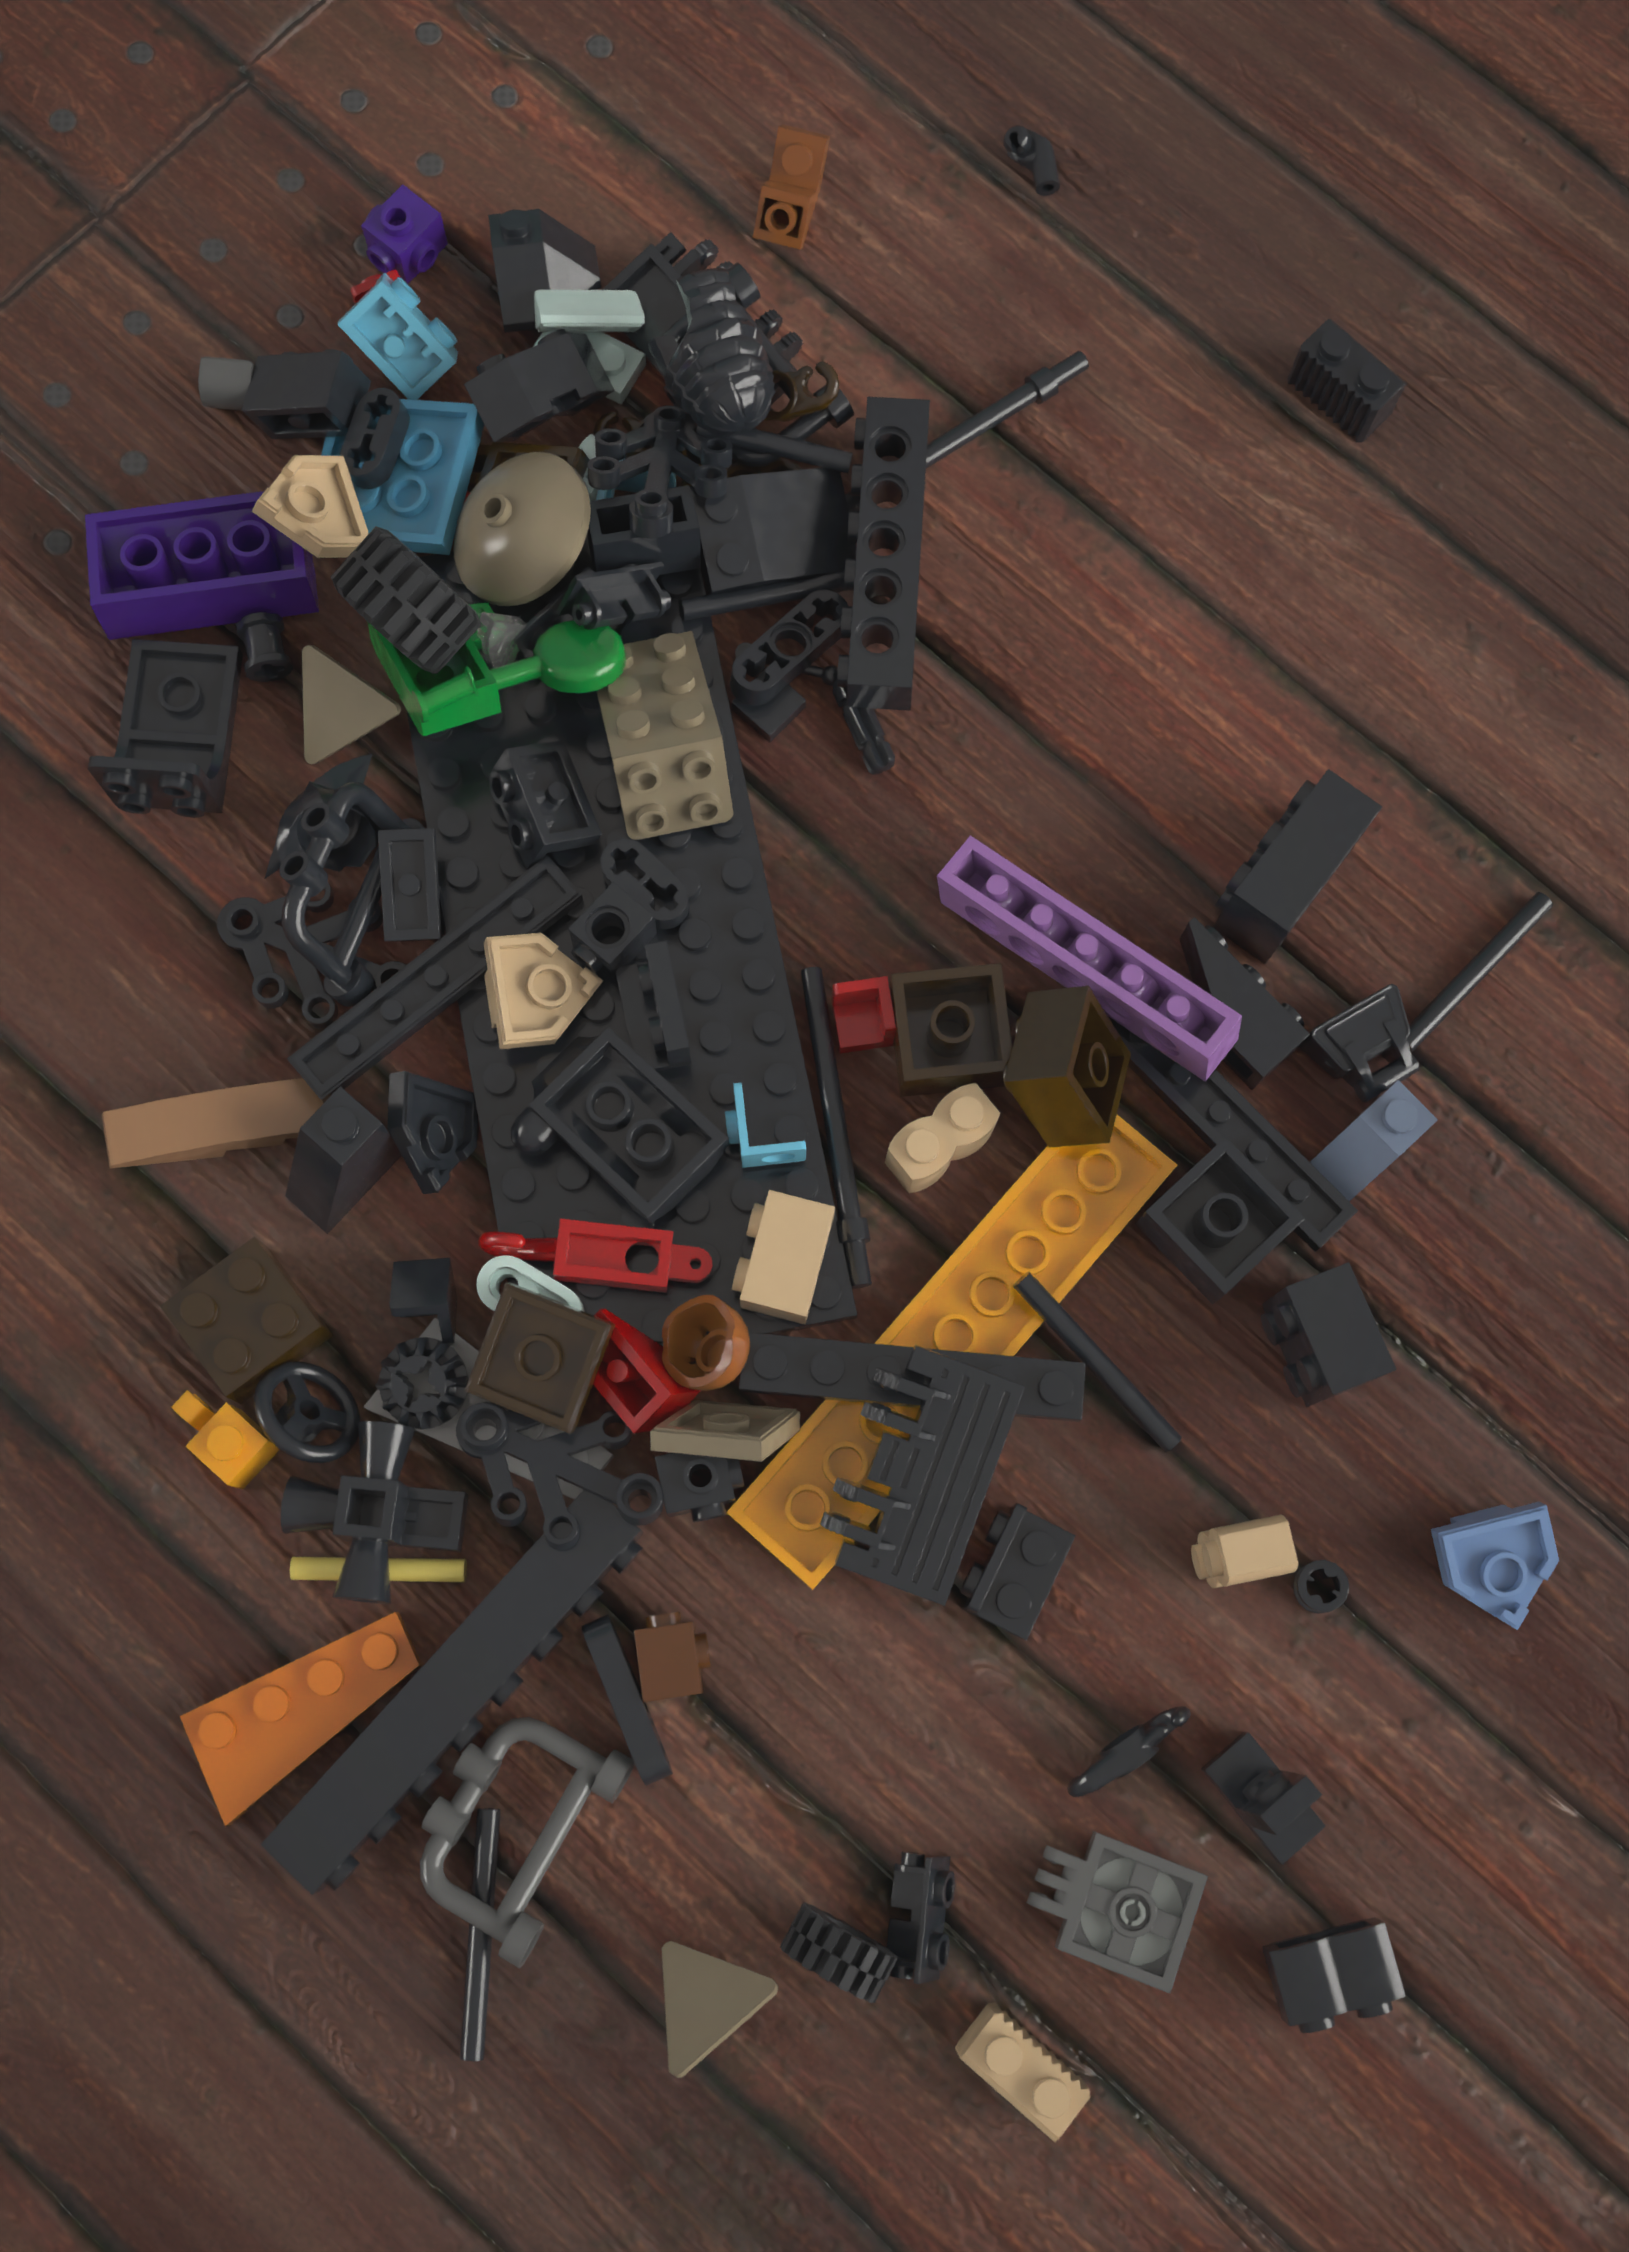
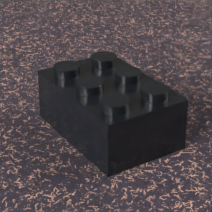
M1330 769L1326 771L1316 785L1308 779L1289 803V808L1279 821L1276 820L1257 845V850L1248 862L1245 861L1240 866L1215 904L1216 907L1222 910V913L1213 928L1263 964L1268 962L1382 809L1380 804Z

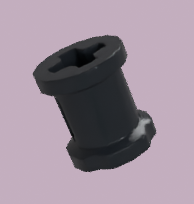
M267 612L252 613L244 616L236 623L237 635L245 642L248 660L244 664L247 678L257 682H269L282 679L292 672L291 658L284 653L281 633L284 631V623L280 615Z

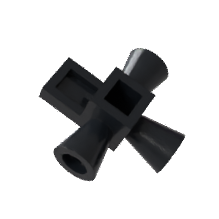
M378 1421L358 1422L361 1477L341 1475L339 1489L296 1476H291L286 1483L281 1503V1528L284 1534L333 1529V1535L347 1542H352L332 1598L364 1603L391 1604L388 1546L451 1552L462 1551L469 1495L466 1492L408 1487L398 1481L416 1430L413 1427Z

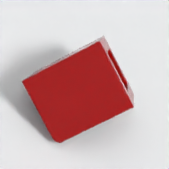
M888 976L833 984L831 1005L839 1054L893 1046L896 1024Z

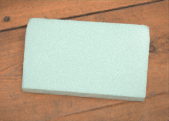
M537 290L534 294L535 329H538V332H554L559 329H565L566 332H636L645 324V316L638 295L632 290Z

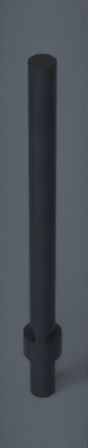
M1077 351L1049 369L1045 366L1039 368L1025 377V384L927 444L926 469L1035 402L1040 405L1057 395L1059 392L1058 387L1089 368L1085 355L1081 351ZM851 491L845 494L848 510L859 511L860 496H851Z
M808 967L800 972L839 1221L836 1222L838 1242L843 1244L851 1287L852 1289H858L872 1285L865 1244L870 1242L867 1218L861 1217L822 968Z

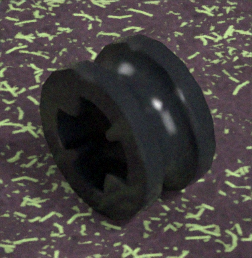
M1316 1560L1301 1567L1295 1575L1293 1582L1294 1596L1298 1603L1307 1611L1316 1614L1328 1613L1341 1607L1347 1599L1349 1592L1348 1578L1343 1569L1337 1564L1327 1560ZM1313 1571H1319L1322 1579L1332 1578L1335 1584V1590L1327 1593L1332 1598L1328 1603H1323L1319 1595L1310 1596L1307 1591L1306 1583L1314 1581L1310 1576Z

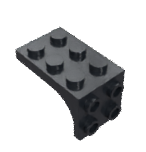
M132 639L114 757L91 756L88 763L89 772L119 809L133 814H147L151 811V808L167 809L177 815L189 818L203 817L205 812H223L243 654L238 646Z

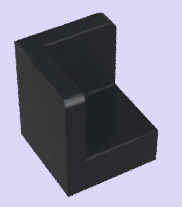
M450 1257L393 1262L389 1303L391 1315L400 1318L437 1315L442 1341L446 1344L455 1343L458 1298Z

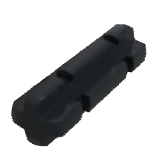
M836 680L833 683L832 693L838 706L843 708L844 713L842 715L858 750L863 751L864 756L862 759L868 772L876 775L891 769L895 763V755L889 742L884 741L883 736L885 733L874 709L847 707V687H837Z

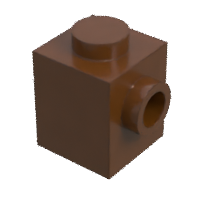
M680 1612L646 1617L647 1628L634 1630L643 1702L703 1693L700 1669L711 1668L707 1633L696 1634L694 1622L681 1623Z

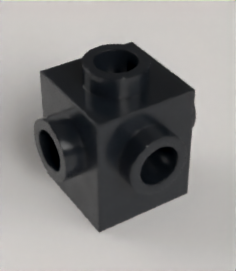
M669 1453L655 1457L665 1509L669 1518L691 1513L693 1522H700L727 1515L725 1505L736 1502L733 1489L744 1487L739 1459ZM705 1470L712 1475L708 1485L696 1487L691 1483L692 1476L697 1471Z

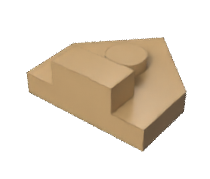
M293 455L271 486L259 497L252 510L257 516L317 558L348 557L369 534L344 456Z
M542 933L486 937L483 943L487 963L484 979L492 1028H497L500 1049L555 1044L603 982L601 978L585 967L583 969L558 950L559 946Z

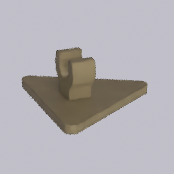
M308 645L303 648L304 758L307 763L317 764L400 714L401 707L399 703L314 645Z
M672 1941L665 1943L662 1947L669 2072L676 2078L685 2076L773 1998L778 1992V1984L772 1978Z

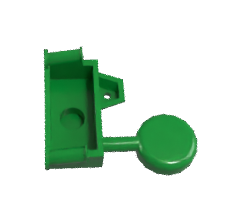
M488 603L468 605L476 611L481 626L438 674H435L417 666L367 621L374 650L418 732L423 737L501 713L498 690L539 678L546 686L561 692L580 694L597 691L612 684L623 673L626 664L625 648L621 636L610 626L588 630L583 625H577L574 620H569L548 628L537 639L532 657L489 669L478 650L500 638L501 624Z

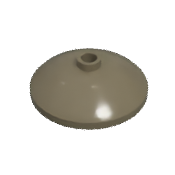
M531 452L515 456L503 462L479 481L462 507L454 537L455 565L462 582L473 594L494 605L516 606L542 596L567 574L580 554L590 523V497L586 484L578 471L556 455L545 452Z

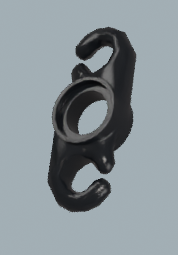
M1186 1706L1168 1709L1114 1739L1099 1752L1101 1757L1080 1776H1076L1067 1787L1068 1794L1072 1797L1088 1795L1099 1790L1114 1779L1122 1778L1143 1765L1159 1751L1158 1744L1177 1727H1182L1191 1716L1190 1709Z

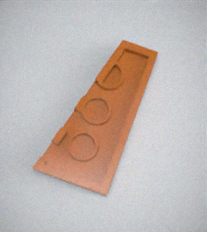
M394 1612L180 1716L225 1826L231 1825L248 1808L266 1793L272 1791L289 1777L290 1773L313 1754L319 1752L337 1737V1734L360 1715L366 1713L422 1666L399 1612Z

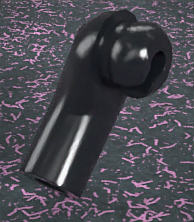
M1020 125L1012 126L1008 129L1003 138V145L1008 156L1013 161L1032 171L1036 193L1042 196H1049L1060 189V181L1055 153L1050 141Z

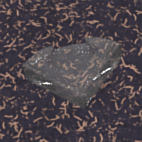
M482 612L480 617L481 626L477 629V637L482 640L484 659L495 668L514 662L519 649L513 638L526 627L527 623L516 616Z

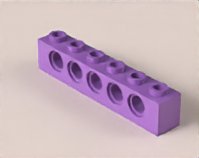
M971 835L937 875L940 900L943 905L1064 987L1089 985L1107 1016L1206 1082L1237 1042L1242 1015Z

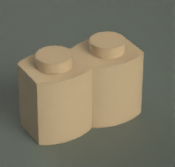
M976 1083L961 1086L950 1092L940 1101L932 1116L912 1121L895 1135L889 1145L885 1164L908 1193L926 1189L943 1176L951 1161L972 1155L988 1141L998 1121L1000 1112Z
M1275 1515L1202 1531L1198 1534V1544L1191 1546L1196 1574L1200 1580L1206 1578L1211 1588L1226 1587L1294 1573L1298 1567L1289 1523L1283 1515Z

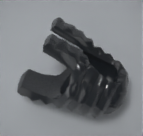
M709 268L693 272L692 274L689 273L676 279L686 306L687 333L679 346L674 336L668 335L654 337L648 341L649 351L655 358L659 370L664 374L666 387L681 402L684 412L692 416L694 422L700 428L707 430L709 434L725 437L757 427L766 418L771 409V398L776 392L774 382L772 381L774 376L769 365L767 352L764 346H762V337L758 329L748 320L743 306L736 301L735 289L731 284L729 273L723 268Z

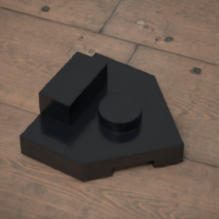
M406 1071L390 1073L387 1129L423 1194L438 1193L449 1181V1173L459 1161L467 1160L477 1148L478 1113L473 1092Z

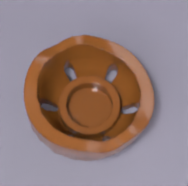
M701 1295L690 1299L677 1307L663 1324L662 1361L669 1375L679 1385L688 1389L710 1391L726 1386L740 1374L750 1350L748 1328L740 1314L714 1295Z

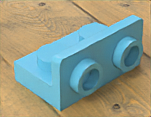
M384 272L377 279L376 284L338 321L337 325L407 399L417 400L457 362L458 351L453 346L457 343V339L440 319L435 317L430 321L417 307L421 302L419 297L402 278L398 277L393 281Z

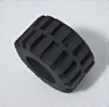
M375 526L331 575L337 592L390 643L425 671L438 674L481 626L476 611L389 530Z

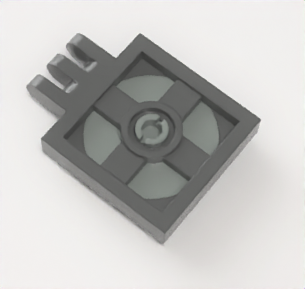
M1095 1831L1092 1833L1084 1859L1046 1845L1042 1857L1051 1863L1064 1865L1061 1876L1038 1868L1034 1880L1055 1888L1056 1892L1054 1898L1050 1899L1042 1893L1030 1891L1027 1904L1064 1918L1055 1947L1058 1950L1170 1994L1208 1876Z

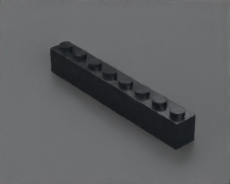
M583 1490L567 1507V1511L573 1514L578 1522L580 1536L577 1543L568 1550L558 1551L547 1544L543 1534L260 1844L311 1895L323 1890L327 1885L336 1891L360 1865V1862L353 1857L369 1838L377 1845L402 1818L395 1809L411 1792L419 1798L430 1788L443 1772L436 1765L451 1747L460 1753L475 1738L484 1726L477 1720L492 1701L499 1707L504 1705L524 1682L518 1675L519 1671L533 1656L541 1663L564 1638V1635L557 1630L573 1612L581 1618L602 1596L604 1591L597 1585L609 1571L614 1568L621 1574L640 1554L643 1547L636 1541L644 1532L636 1525L626 1522L620 1516L618 1508L614 1504ZM558 1523L551 1529V1535L558 1539L566 1538L571 1533L572 1527L568 1523Z

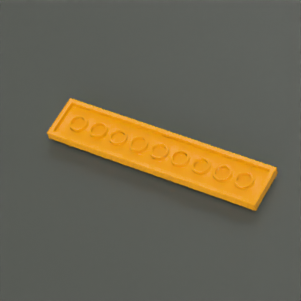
M1116 1115L1110 1143L1048 1147L1047 1145L874 1344L914 1347L916 1344L927 1349L1014 1356L1044 1322L1013 1287L1017 1280L1030 1271L1054 1299L1060 1303L1177 1167V1164L1119 1115ZM825 1399L803 1424L800 1431L789 1440L726 1512L727 1515L811 1590H814L835 1565L843 1539L852 1542L856 1541L821 1526L820 1522L824 1512H837L849 1517L851 1520L868 1526L881 1511L863 1503L852 1502L840 1497L833 1490L836 1479L838 1477L888 1494L890 1487L867 1479L883 1430L907 1439L910 1435L860 1415L864 1403ZM884 1405L891 1408L894 1412L913 1419L916 1418L919 1410L916 1407Z

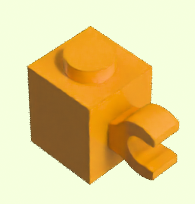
M187 1390L171 1407L180 1417L199 1431L185 1447L229 1486L243 1490L280 1450L269 1440L262 1428L243 1410L227 1402L216 1413L197 1394H192Z

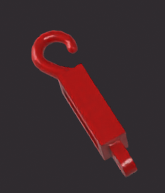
M561 1218L558 1237L524 1238L523 1235L517 1233L485 1232L481 1234L478 1240L479 1247L485 1253L495 1257L509 1255L521 1260L553 1261V1277L556 1281L667 1293L668 1280L699 1283L707 1279L713 1266L712 1258L705 1249L672 1244L674 1231ZM635 1244L652 1246L659 1258L657 1267L649 1274L629 1270L625 1263V1256L631 1246ZM693 1261H698L701 1264V1267L698 1269H693L690 1266V1263Z

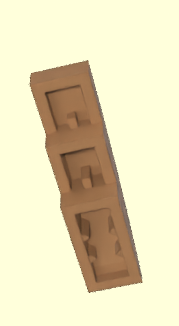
M300 1078L212 1090L105 1111L102 1113L109 1169L223 1157L228 1150L282 1145L285 1139L298 1138L299 1129L324 1103L306 1081Z

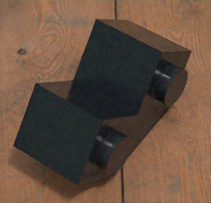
M559 329L538 341V345L507 358H505L504 354L493 356L476 367L479 375L465 383L464 386L494 443L513 442L555 416H574L615 391L586 334L566 333L565 329Z

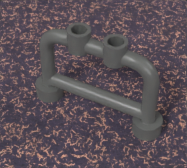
M532 1717L513 1718L499 1725L486 1740L482 1749L470 1743L460 1756L453 1771V1775L463 1780L452 1801L450 1802L441 1796L438 1797L422 1823L421 1828L432 1834L426 1843L420 1860V1879L426 1893L441 1907L503 1943L498 1956L517 1968H521L535 1947L545 1925L525 1913V1908L590 1793L593 1792L612 1804L625 1786L634 1768V1760L616 1749L606 1758L546 1722ZM518 1741H528L577 1770L496 1910L452 1884L443 1872V1864L450 1849L457 1843L466 1829L471 1813L483 1792L489 1788L501 1767L502 1759L508 1749Z

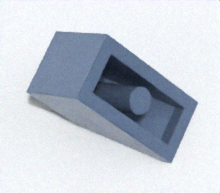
M1398 1080L1310 1163L1350 1201L1405 1152L1438 1119Z

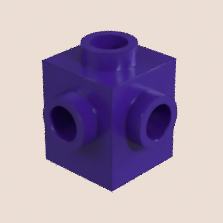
M401 185L383 204L375 206L361 225L368 247L366 254L371 263L382 273L397 270L400 277L407 284L420 272L423 273L430 269L435 263L438 254L448 245L441 213L404 185Z

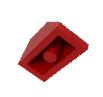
M600 1309L594 1315L616 1325L593 1385L634 1434L652 1430L655 1426L688 1405L701 1391L688 1389L674 1381L664 1367L662 1345L607 1309Z

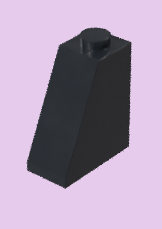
M341 1086L299 1129L285 1195L288 1200L326 1234L342 1220L402 1156L385 1126Z

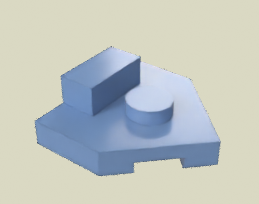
M1541 1502L1516 1508L1499 1505L1450 1518L1451 1524L1431 1529L1443 1585L1518 1630L1529 1612L1527 1606L1542 1581L1549 1579L1559 1562L1547 1505Z

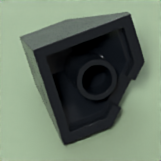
M514 209L504 213L488 215L505 333L535 329L534 294L537 290H598L601 288L595 245L540 209L524 211Z

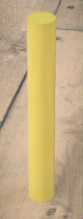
M292 1557L290 1562V1579L338 1581L346 1557ZM389 1558L390 1581L465 1582L466 1559Z

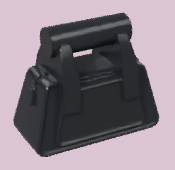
M1394 984L1385 986L1316 1026L1300 1045V1049L1332 1077L1343 1078L1351 1085L1356 1095L1363 1102L1371 1100L1388 1090L1396 1081L1399 1080L1401 1082L1420 1070L1417 1060L1410 1051L1407 1041L1410 1035V1027L1399 989ZM1381 1054L1389 1064L1371 1074L1367 1062Z

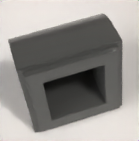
M206 356L201 358L199 394L202 405L206 408L242 411L254 371V364L249 360Z

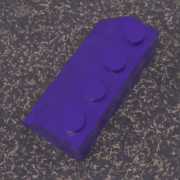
M264 491L85 514L90 606L108 640L239 622L246 615L258 612L276 613L281 617L319 612L312 554L252 512L257 500Z

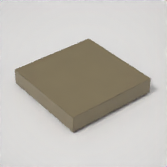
M694 1400L650 1430L651 1451L763 1461L800 1431V1411L791 1408Z

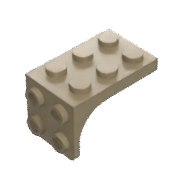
M693 632L667 633L657 638L623 644L626 654V664L623 673L612 684L596 692L611 753L627 835L631 839L640 840L727 822L733 816V807L723 740Z

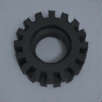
M806 1902L802 1903L780 1945L783 1952L787 1953L793 1960L802 1963V1966L809 1971L820 1975L819 1977L836 1984L838 1988L846 1992L849 1991L855 1997L870 2003L876 2002L898 1959L892 1951L883 1947L876 1940L869 1938L865 1933L854 1929L841 1919H837L830 1913L822 1911Z

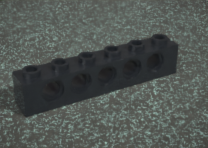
M867 397L866 418L856 417L854 450L864 451L863 464L852 465L851 496H860L859 511L849 510L848 543H857L856 558H846L844 590L854 591L853 606H842L841 638L850 639L849 655L839 654L837 687H847V707L911 711L930 400ZM884 456H895L899 459L895 461H885L881 458ZM882 502H891L897 506L881 508L877 505ZM878 549H889L894 553L889 556H879L873 552ZM875 596H885L892 601L886 604H875L870 599ZM878 643L887 646L889 649L883 653H872L865 648L871 644Z

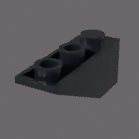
M1194 917L1189 921L1179 938L1192 981L1195 985L1242 1015L1238 1040L1223 1058V1061L1253 1090L1296 1051L1310 1034L1304 1028V1021L1300 1014L1289 1004L1284 1002L1280 1004L1265 989L1266 983L1260 973L1248 964L1242 965L1227 950L1228 945L1224 937L1215 928L1209 925L1203 926Z

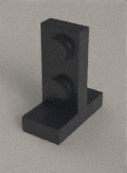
M1244 1731L1201 1768L1274 1860L1281 1865L1326 1827L1310 1807L1322 1796L1320 1791L1306 1775L1279 1770L1249 1732Z

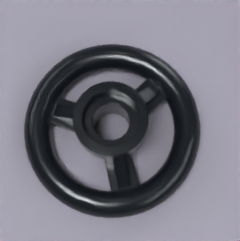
M291 1361L281 1363L268 1370L257 1384L254 1394V1408L259 1425L269 1440L286 1454L306 1462L327 1463L343 1457L355 1445L359 1437L358 1422H361L358 1405L347 1386L333 1373L315 1364ZM303 1379L318 1384L330 1393L341 1411L324 1407L316 1397L310 1395ZM283 1381L287 1390V1402L274 1414L272 1394L276 1386ZM333 1429L342 1432L340 1437L331 1444L323 1446L310 1445L322 1430Z

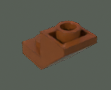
M783 124L778 127L770 177L761 187L753 238L796 249L803 248L821 188L830 136Z

